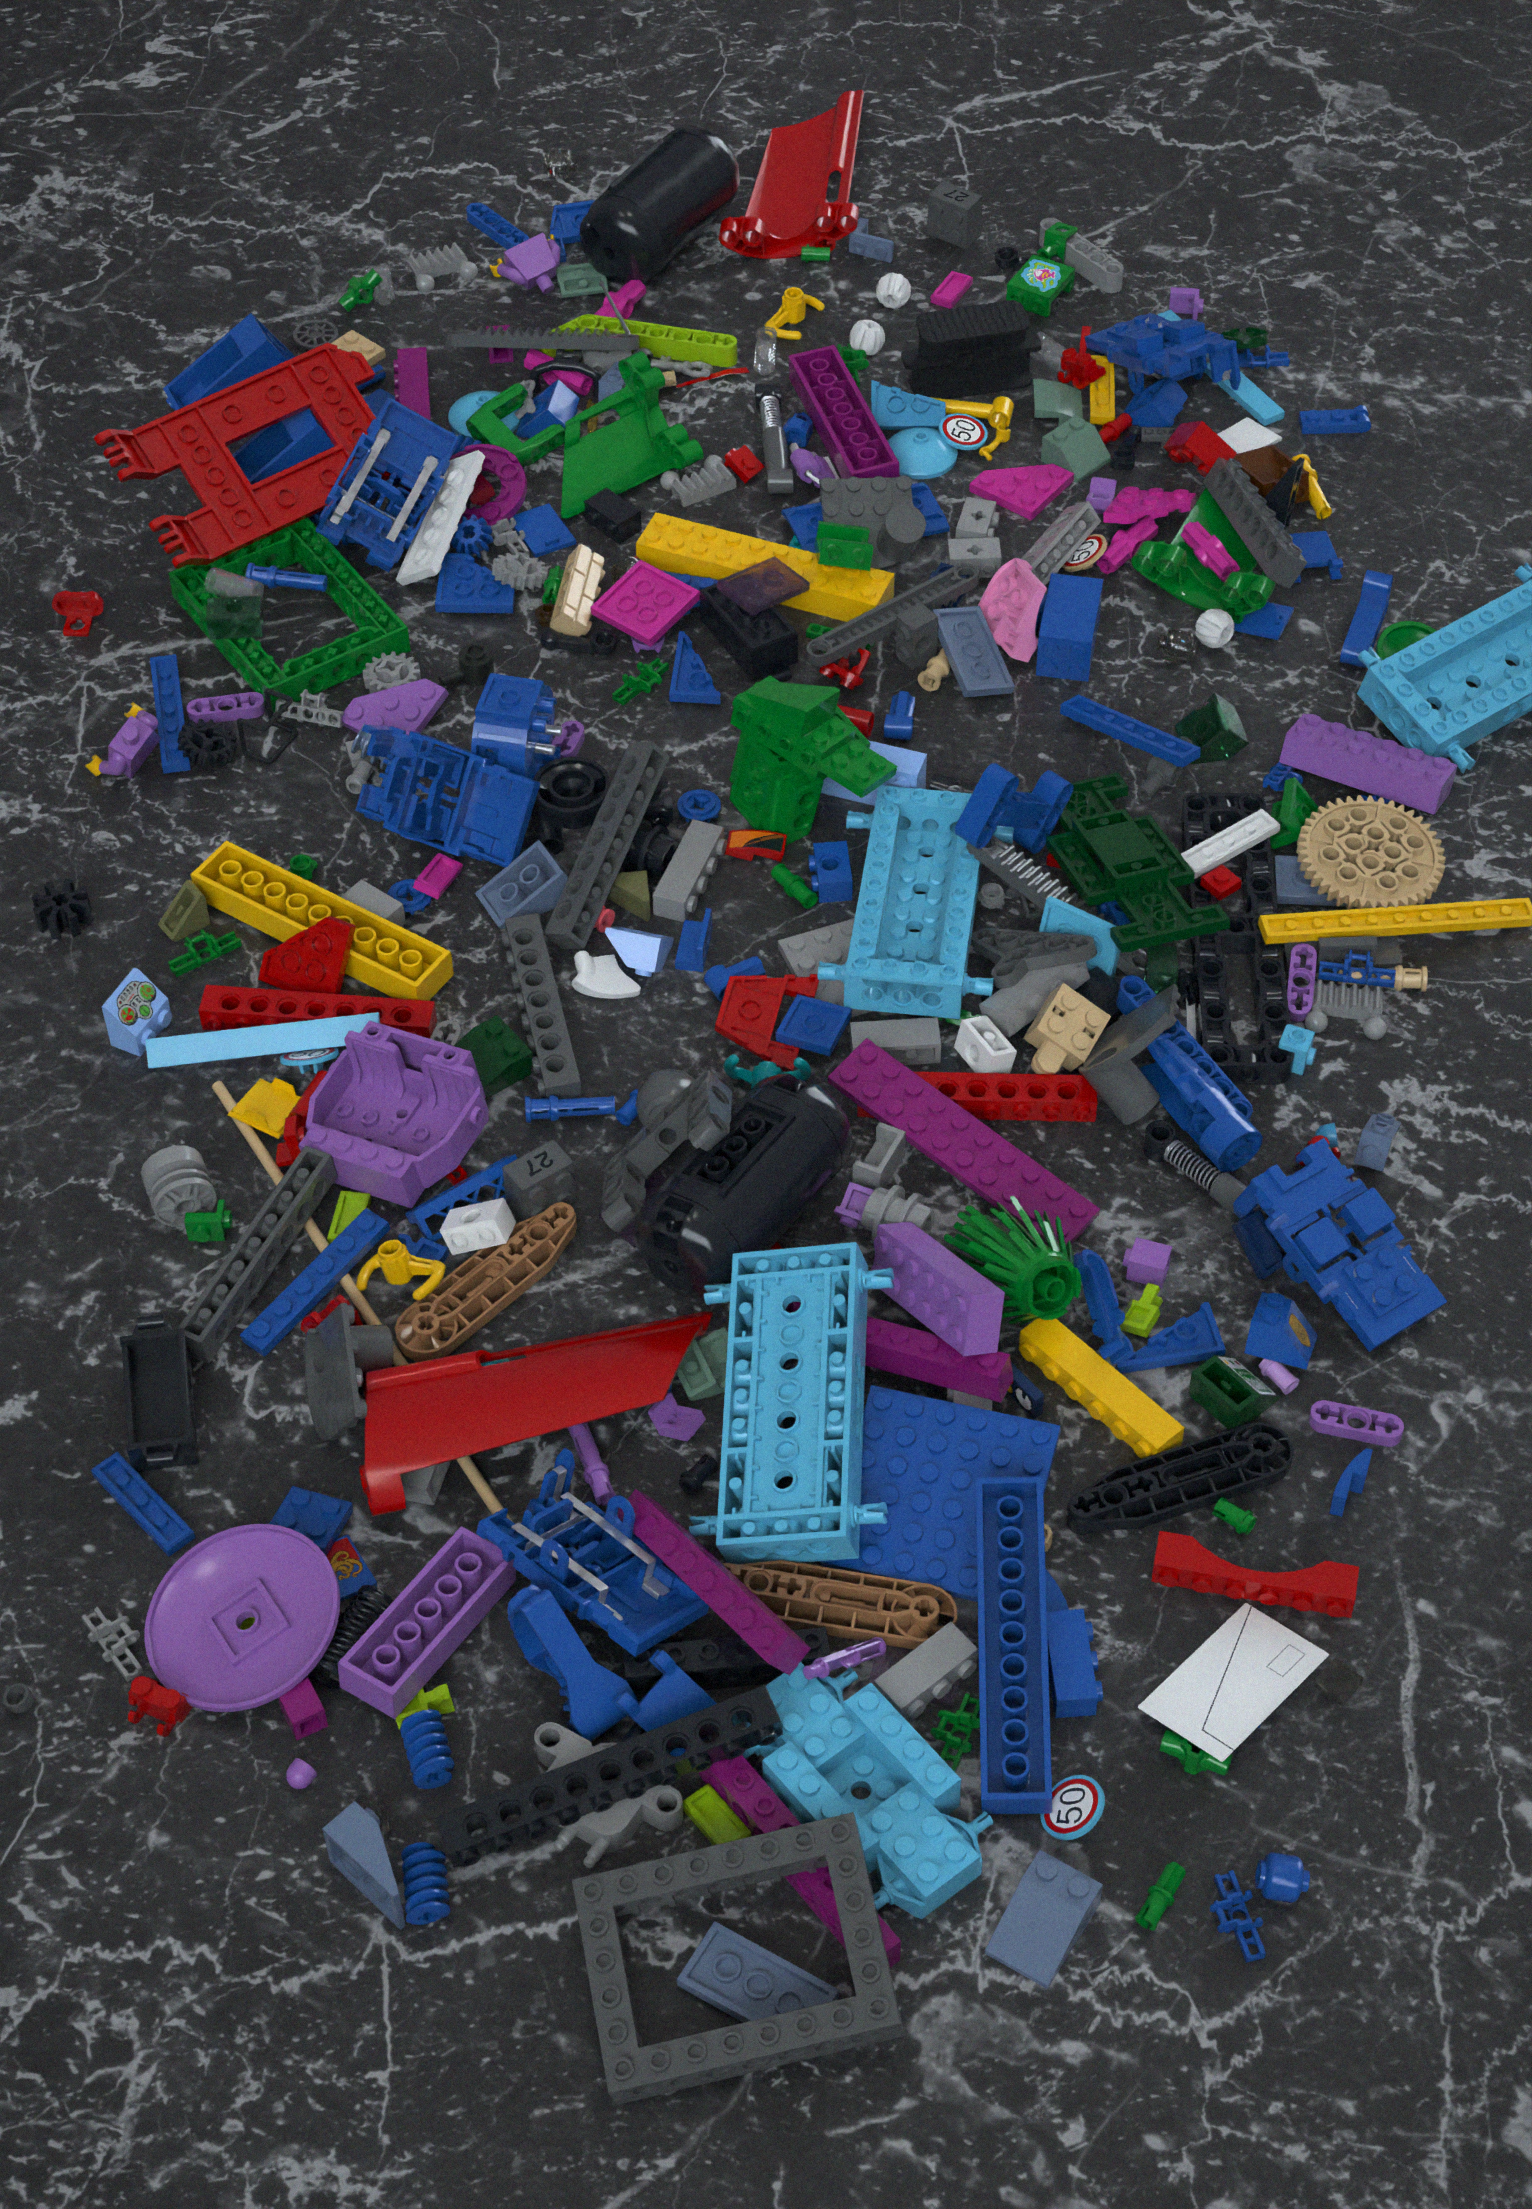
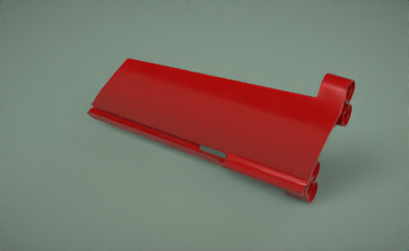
M863 90L844 92L839 96L835 107L812 119L786 127L772 128L745 215L728 217L721 221L719 241L723 246L747 257L761 259L791 258L800 256L801 247L806 246V244H809V247H830V252H832L837 240L842 239L857 228L859 207L849 203V195L864 97ZM833 171H839L841 173L838 199L835 202H829L826 199L829 176Z
M703 1311L493 1353L486 1350H477L367 1372L366 1375H363L362 1383L367 1404V1416L365 1417V1464L359 1466V1473L364 1494H367L371 1515L377 1516L406 1509L405 1495L400 1477L402 1474L664 1401L686 1352L695 1337L705 1334L713 1312ZM521 1355L526 1356V1358L492 1364L487 1366L481 1365V1363L501 1360Z

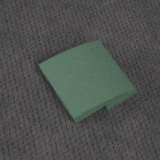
M590 263L559 266L556 268V279L562 298L605 293L602 286L599 285L600 281L604 282V286L608 291L606 277L597 272Z
M1033 379L1034 418H1058V426L1075 415L1083 419L1080 390L1060 382Z
M725 1327L699 1341L694 1339L676 1372L690 1401L712 1397L725 1392L728 1331Z

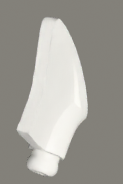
M579 951L575 954L574 960L578 974L571 983L578 992L592 997L608 999L629 998L640 994L641 987L620 969L614 954L598 957L589 956L587 951Z

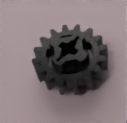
M199 719L196 724L190 720L188 726L183 725L181 731H179L177 743H179L178 750L183 751L184 758L191 757V763L193 764L199 761L201 767L210 764L213 768H216L217 763L225 766L226 761L231 762L233 760L238 745L236 743L237 737L231 736V729L224 730L223 723L216 725L211 719L207 723L203 719Z

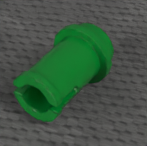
M809 244L801 247V261H805V263L809 261L829 262L830 247H809Z
M1224 1497L1218 1500L1212 1512L1213 1516L1235 1527L1238 1534L1244 1533L1248 1535L1257 1521L1251 1510L1244 1511Z

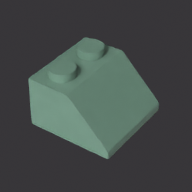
M1077 415L1042 437L1041 461L1045 464H1055L1074 473L1073 481L1079 483L1110 462L1111 456L1095 426Z

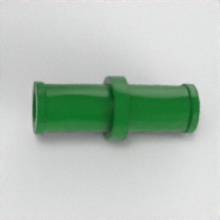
M782 863L773 867L771 870L772 878L784 888V892L788 896L794 897L806 909L816 904L818 900L817 894L805 885L802 877L794 875Z

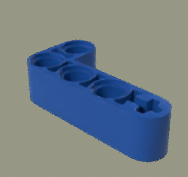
M1372 570L1366 571L1360 601L1342 647L1340 663L1366 668L1362 661L1358 659V656L1363 650L1368 652L1369 647L1374 648L1387 612L1393 575Z

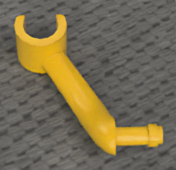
M1005 423L997 424L996 438L988 446H984L979 450L980 456H985L988 461L992 460L990 454L998 445L1010 439L1011 430H1006Z

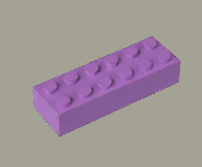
M1304 713L1286 733L1279 762L1288 766H1293L1294 768L1433 815L1450 794L1458 766L1446 758L1424 754L1420 749H1409L1398 745L1393 740H1382L1373 737L1368 732L1355 731L1347 728L1342 723H1331L1322 720L1315 714Z
M912 1222L878 1225L877 1236L874 1239V1265L871 1271L892 1268L894 1273V1279L892 1280L894 1288H883L880 1290L961 1355L970 1356L997 1352L1005 1292Z
M461 1526L338 1662L340 1688L395 1719L516 1581V1569L513 1567L514 1559L506 1562L502 1559V1550Z

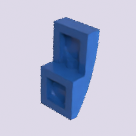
M1366 1448L1346 1467L1336 1485L1329 1514L1342 1517L1348 1492L1352 1491L1362 1494L1373 1450Z

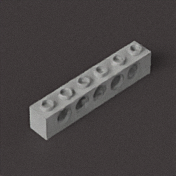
M1089 500L1067 507L1021 558L1033 567L1031 572L1044 585L1050 581L1051 573L1056 574L1100 524L1101 520Z

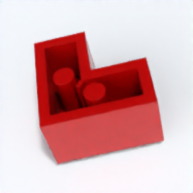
M1203 421L1180 424L1163 446L1169 452L1168 456L1176 463L1192 462L1197 467V472L1203 477L1207 476L1218 457L1228 461L1229 458L1233 459L1237 454Z

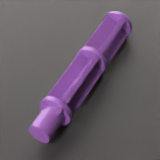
M873 1637L871 1640L815 1659L811 1665L803 1668V1674L808 1680L816 1677L826 1678L830 1671L842 1666L846 1668L855 1667L865 1661L883 1656L887 1649L886 1643L881 1637Z

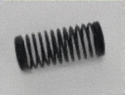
M363 1585L358 1590L353 1601L349 1603L341 1618L338 1619V1629L335 1630L333 1638H336L340 1643L334 1642L332 1639L330 1644L336 1649L330 1647L327 1649L333 1656L325 1653L323 1656L328 1661L321 1659L318 1663L338 1678V1665L331 1659L339 1662L341 1658L335 1653L342 1657L346 1654L339 1647L347 1652L351 1649L343 1641L351 1646L356 1643L347 1635L356 1641L361 1638L351 1629L360 1635L365 1633L355 1623L366 1630L371 1627L358 1617H361L371 1625L375 1622V1620L369 1618L362 1611L368 1613L376 1620L385 1611L367 1598L379 1603L385 1609L388 1608L383 1602L375 1597L364 1594L363 1591H370L379 1595L389 1605L394 1601L386 1592L375 1586ZM356 1602L361 1603L363 1607L358 1606ZM352 1608L357 1609L359 1613L354 1612ZM348 1614H352L355 1619L350 1618ZM344 1620H348L351 1625L346 1624ZM340 1626H344L347 1631L342 1630ZM336 1632H340L344 1637L338 1636ZM318 1665L315 1668L319 1673L315 1669L310 1672L323 1685L336 1690L342 1689L340 1688L339 1681L325 1674Z

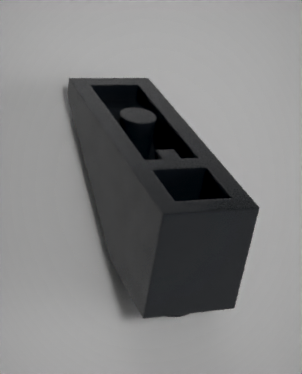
M1301 457L1264 498L1267 501L1266 505L1268 508L1276 513L1275 518L1285 526L1283 528L1285 532L1290 527L1305 461Z

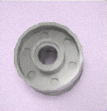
M185 1145L164 1148L151 1155L143 1164L140 1172L155 1217L162 1224L171 1227L185 1226L186 1212L210 1213L213 1210L217 1201L216 1193L208 1176L202 1155L195 1148Z

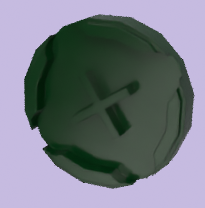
M1248 327L1246 331L1242 330V332H1240V328H1232L1221 333L1224 339L1236 341L1237 349L1256 348L1266 345L1269 341L1268 332L1265 329Z

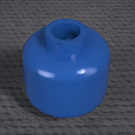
M1270 1852L1265 1856L1264 1860H1258L1255 1872V1887L1260 1889L1264 1898L1293 1903L1298 1900L1301 1892L1308 1891L1310 1872L1304 1870L1303 1862L1298 1856Z

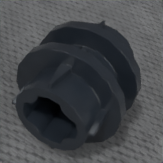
M642 819L621 868L626 872H634L635 870L647 871V879L652 878L654 875L662 877L678 848V844L673 840V837L669 836L667 827L657 825L652 829L650 821Z

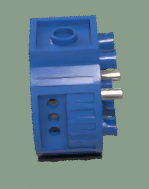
M490 673L475 709L476 719L473 726L471 751L483 755V758L494 759L493 765L497 764L508 768L511 773H516L532 780L541 767L553 760L559 759L561 747H555L552 745L553 735L561 736L562 727L554 726V704H557V698L553 697L550 686L544 685V681Z

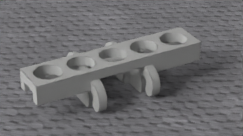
M505 518L491 526L493 530L491 536L494 537L493 543L496 546L505 544L513 555L518 551H524L525 555H529V549L522 541L525 538V532L520 530V535L518 536L516 530H512L516 525L514 518L510 519L511 523Z
M304 689L303 693L300 694V697H302L300 703L292 702L288 707V711H284L281 714L283 717L297 719L301 723L303 721L318 723L321 727L328 725L341 728L343 726L342 716L344 712L328 709L327 705H324V693L320 692L318 696L308 694L307 689ZM278 699L276 701L275 713L286 700ZM308 700L317 701V707L307 706ZM293 707H297V713L292 712ZM306 709L312 711V718L305 716ZM330 715H336L338 721L330 720Z
M98 1607L94 1608V1612L86 1616L85 1614L81 1616L84 1624L90 1630L88 1634L89 1640L91 1642L98 1641L105 1651L102 1654V1658L106 1662L112 1661L127 1682L143 1673L141 1665L128 1649V1646L135 1643L140 1637L138 1630L132 1631L128 1626L130 1621L128 1616L119 1617L111 1622L105 1618ZM94 1618H99L102 1621L97 1627H94L91 1623V1620ZM122 1629L126 1635L119 1638L116 1632ZM117 1641L118 1643L111 1646V1650L106 1648L109 1642ZM125 1653L127 1658L120 1662L117 1657ZM133 1664L136 1669L132 1673H128L124 1667Z

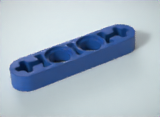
M477 202L471 203L466 207L467 221L508 250L529 239L524 232L486 205Z

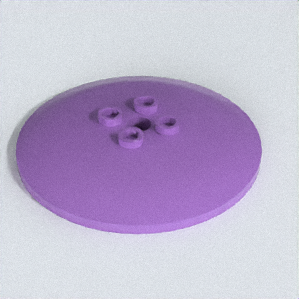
M272 1524L242 1525L206 1538L186 1552L170 1568L153 1595L147 1612L144 1631L146 1654L151 1668L166 1689L177 1690L180 1695L186 1697L187 1703L190 1706L213 1712L242 1711L261 1706L279 1698L299 1684L314 1669L325 1654L334 1636L340 1613V1589L335 1571L328 1558L313 1541L303 1534L283 1526ZM255 1618V1622L250 1628L246 1630L240 1629L245 1619Z

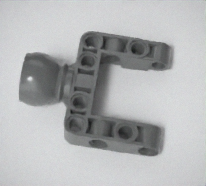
M659 1070L648 1076L639 1088L635 1107L638 1118L644 1125V1128L610 1159L604 1173L601 1214L605 1223L615 1232L621 1233L637 1218L646 1197L645 1179L683 1141L689 1138L697 1149L700 1147L705 1151H710L730 1132L732 1090L711 1071L706 1070L694 1080L692 1076L681 1070Z

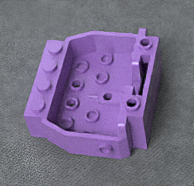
M369 1020L361 1033L354 1031L347 1033L344 1038L347 1049L343 1050L337 1060L331 1064L328 1073L311 1095L306 1120L308 1132L298 1147L302 1151L306 1145L332 1155L338 1176L334 1183L363 1193H369L372 1196L412 1209L425 1188H429L458 1167L488 1122L489 1110L485 1101L486 1096L471 1051Z

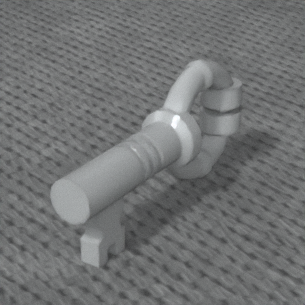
M664 355L661 356L660 360H651L652 368L658 367L660 370L666 371L674 370L693 378L709 377L713 371L711 364L702 361L672 362L671 356L665 357ZM691 368H702V370H701V371H696V370H693V371H692Z
M523 380L520 383L528 390V396L523 402L524 405L521 409L515 412L518 419L523 417L525 413H534L536 410L532 399V392L536 385L534 380Z

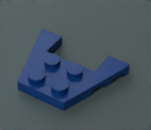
M595 200L554 205L548 239H550L551 234L554 235V241L561 249L560 262H566V252L563 244L581 242L579 228Z

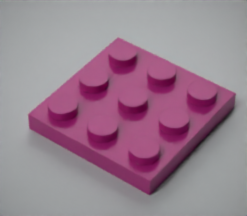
M640 559L590 609L593 616L652 647L700 600V592Z

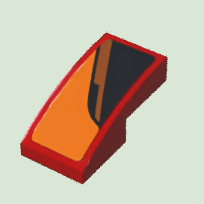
M732 830L728 834L725 854L747 861H752L753 856L758 855L781 862L787 835L766 830Z

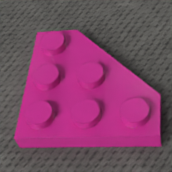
M1055 464L985 470L970 483L969 492L986 500L996 501L997 505L1032 520L1073 482L1074 473Z
M1133 486L1125 487L1104 511L1103 522L1131 524L1137 522V519L1145 517V515H1148L1149 519L1168 516L1169 512H1173L1176 509H1179L1181 513L1188 512L1196 504V493H1189L1185 489L1164 492L1162 488H1151L1146 491L1139 490L1138 487Z

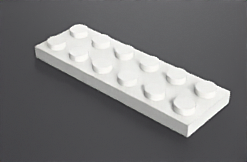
M479 450L450 460L444 476L441 475L445 480L414 536L396 580L402 586L433 577L440 572L444 556L450 548L449 544L453 534L458 529L460 517L466 509L469 495L474 490L473 485L482 470L481 466L485 455Z

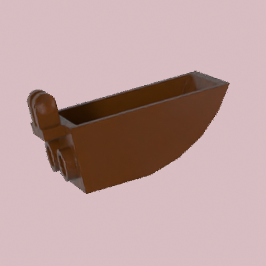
M1273 444L1236 454L1233 458L1242 465L1241 470L1250 477L1249 481L1259 489L1258 494L1263 498L1266 497L1295 463L1294 460ZM1304 468L1295 504L1309 500V472Z

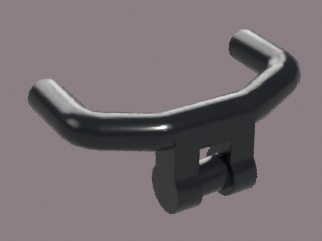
M557 349L554 360L533 367L530 373V380H534L536 383L533 393H538L541 391V374L552 370L580 372L592 378L593 395L595 397H598L599 380L602 377L596 369L581 363V350L567 352L565 349Z

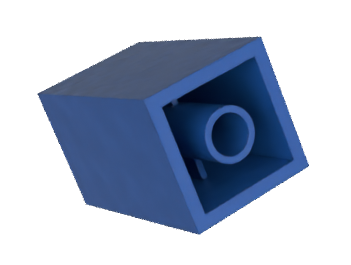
M1051 573L1038 637L1036 676L1089 681L1100 621L1103 579Z

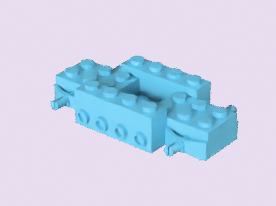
M800 1662L790 1676L783 1673L766 1685L780 1717L783 1735L779 1736L776 1741L769 1745H757L749 1748L742 1755L745 1759L754 1753L757 1756L762 1755L765 1757L762 1760L763 1780L801 1824L854 1812L868 1872L871 1873L876 1869L881 1885L880 1890L874 1894L877 1910L887 1903L890 1905L895 1904L914 1917L923 1919L981 1875L982 1857L977 1841L978 1834L992 1825L993 1820L985 1811L970 1823H965L948 1815L959 1807L961 1778L872 1683H869L844 1701L842 1696L843 1689L858 1680V1675L853 1671V1668L849 1667L836 1678L827 1676L823 1679L816 1677L808 1680L803 1674L805 1666ZM745 1722L747 1729L751 1725L749 1722ZM863 1787L869 1790L871 1794L868 1798L857 1799L852 1795V1791Z

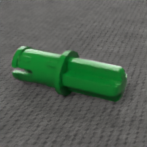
M560 566L551 568L549 576L544 582L543 604L549 603L550 600H552L551 604L555 605L564 573Z
M1172 1861L1167 1864L1155 1886L1149 1887V1895L1135 1917L1136 1922L1143 1928L1147 1929L1149 1927L1151 1931H1155L1167 1907L1172 1906L1175 1902L1173 1896L1186 1875L1185 1868L1178 1863Z

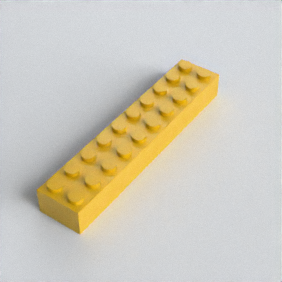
M657 512L636 542V556L659 570L723 581L746 573L772 603L845 622L894 598V573L871 567L870 571L818 564L816 553Z
M227 840L190 874L193 884L205 896L207 904L282 942L330 916L356 925L345 974L393 998L429 1001L454 975L451 951Z

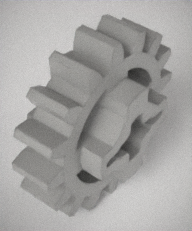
M515 552V555L506 553L505 556L498 555V558H494L491 574L495 576V580H502V585L510 584V588L524 590L525 587L534 590V586L541 588L542 584H544L547 579L548 567H545L544 562H538V558H529L528 554Z
M392 651L391 655L387 656L385 653H381L380 659L372 657V663H366V670H363L365 688L369 689L370 694L421 680L419 663H414V657L406 659L405 653L396 656L395 651Z

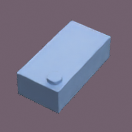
M869 741L871 743L869 749L898 766L896 775L883 783V786L926 789L927 754ZM829 777L823 780L822 794L875 806L878 788L865 797L860 798Z

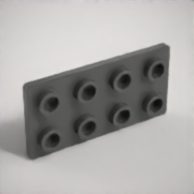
M1397 935L1381 937L1319 938L1318 941L1283 943L1287 969L1293 947L1301 943L1309 944L1315 948L1317 952L1316 970H1319L1320 961L1344 964V960L1348 959L1345 958V953L1349 954V949H1352L1353 954L1366 955L1370 951V956L1373 957V961L1370 962H1373V967L1375 968L1402 965ZM1300 955L1299 968H1305L1306 956ZM1352 960L1351 967H1365L1366 961Z

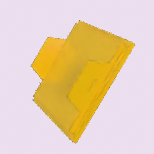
M275 1077L273 1082L270 1083L260 1078L232 1108L228 1116L279 1139L284 1134L285 1118L288 1117L300 1096L296 1095L293 1085Z

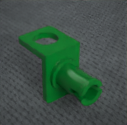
M1061 222L1052 225L1045 230L1044 246L1036 252L1038 253L1037 256L1050 260L1054 255H1057L1064 264L1067 239L1074 235L1078 228ZM1057 229H1066V230H1068V231H1066V232H1061V231H1058Z

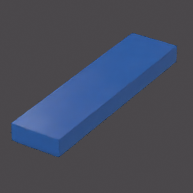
M118 1451L91 1469L93 1477L168 1557L195 1539L194 1531L141 1475L132 1468Z

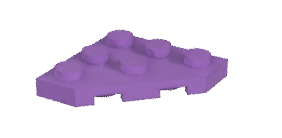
M425 678L357 697L351 701L342 716L343 726L357 733L364 723L367 725L394 726L405 730L408 735L410 731L421 733L449 693L445 688Z

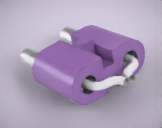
M792 443L789 446L792 452L790 460L800 479L809 484L813 482L818 488H820V479L826 477L836 479L827 461L823 457L818 456L816 452L799 448L796 443Z

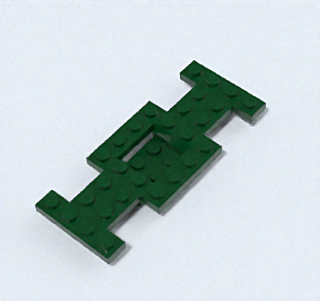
M1118 772L1071 782L1074 786L1072 795L1058 820L1066 833L1046 837V847L1088 906L1101 905L1115 900L1131 923L1110 928V938L1121 953L1159 946L1177 940H1186L1190 937L1216 933L1217 931L1230 928V918L1219 904L1191 909L1175 887L1194 883L1195 873L1152 816L1149 814L1131 818L1125 808L1116 810L1110 800L1128 796V785ZM1089 854H1096L1103 863L1104 875Z

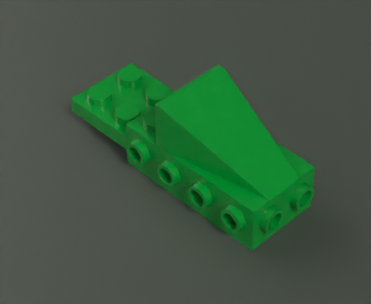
M768 676L762 681L756 682L745 692L739 693L733 700L730 724L815 779L825 774L860 798H863L896 775L898 766L855 740L856 730L834 716L840 694V689L837 687L782 683L774 677Z

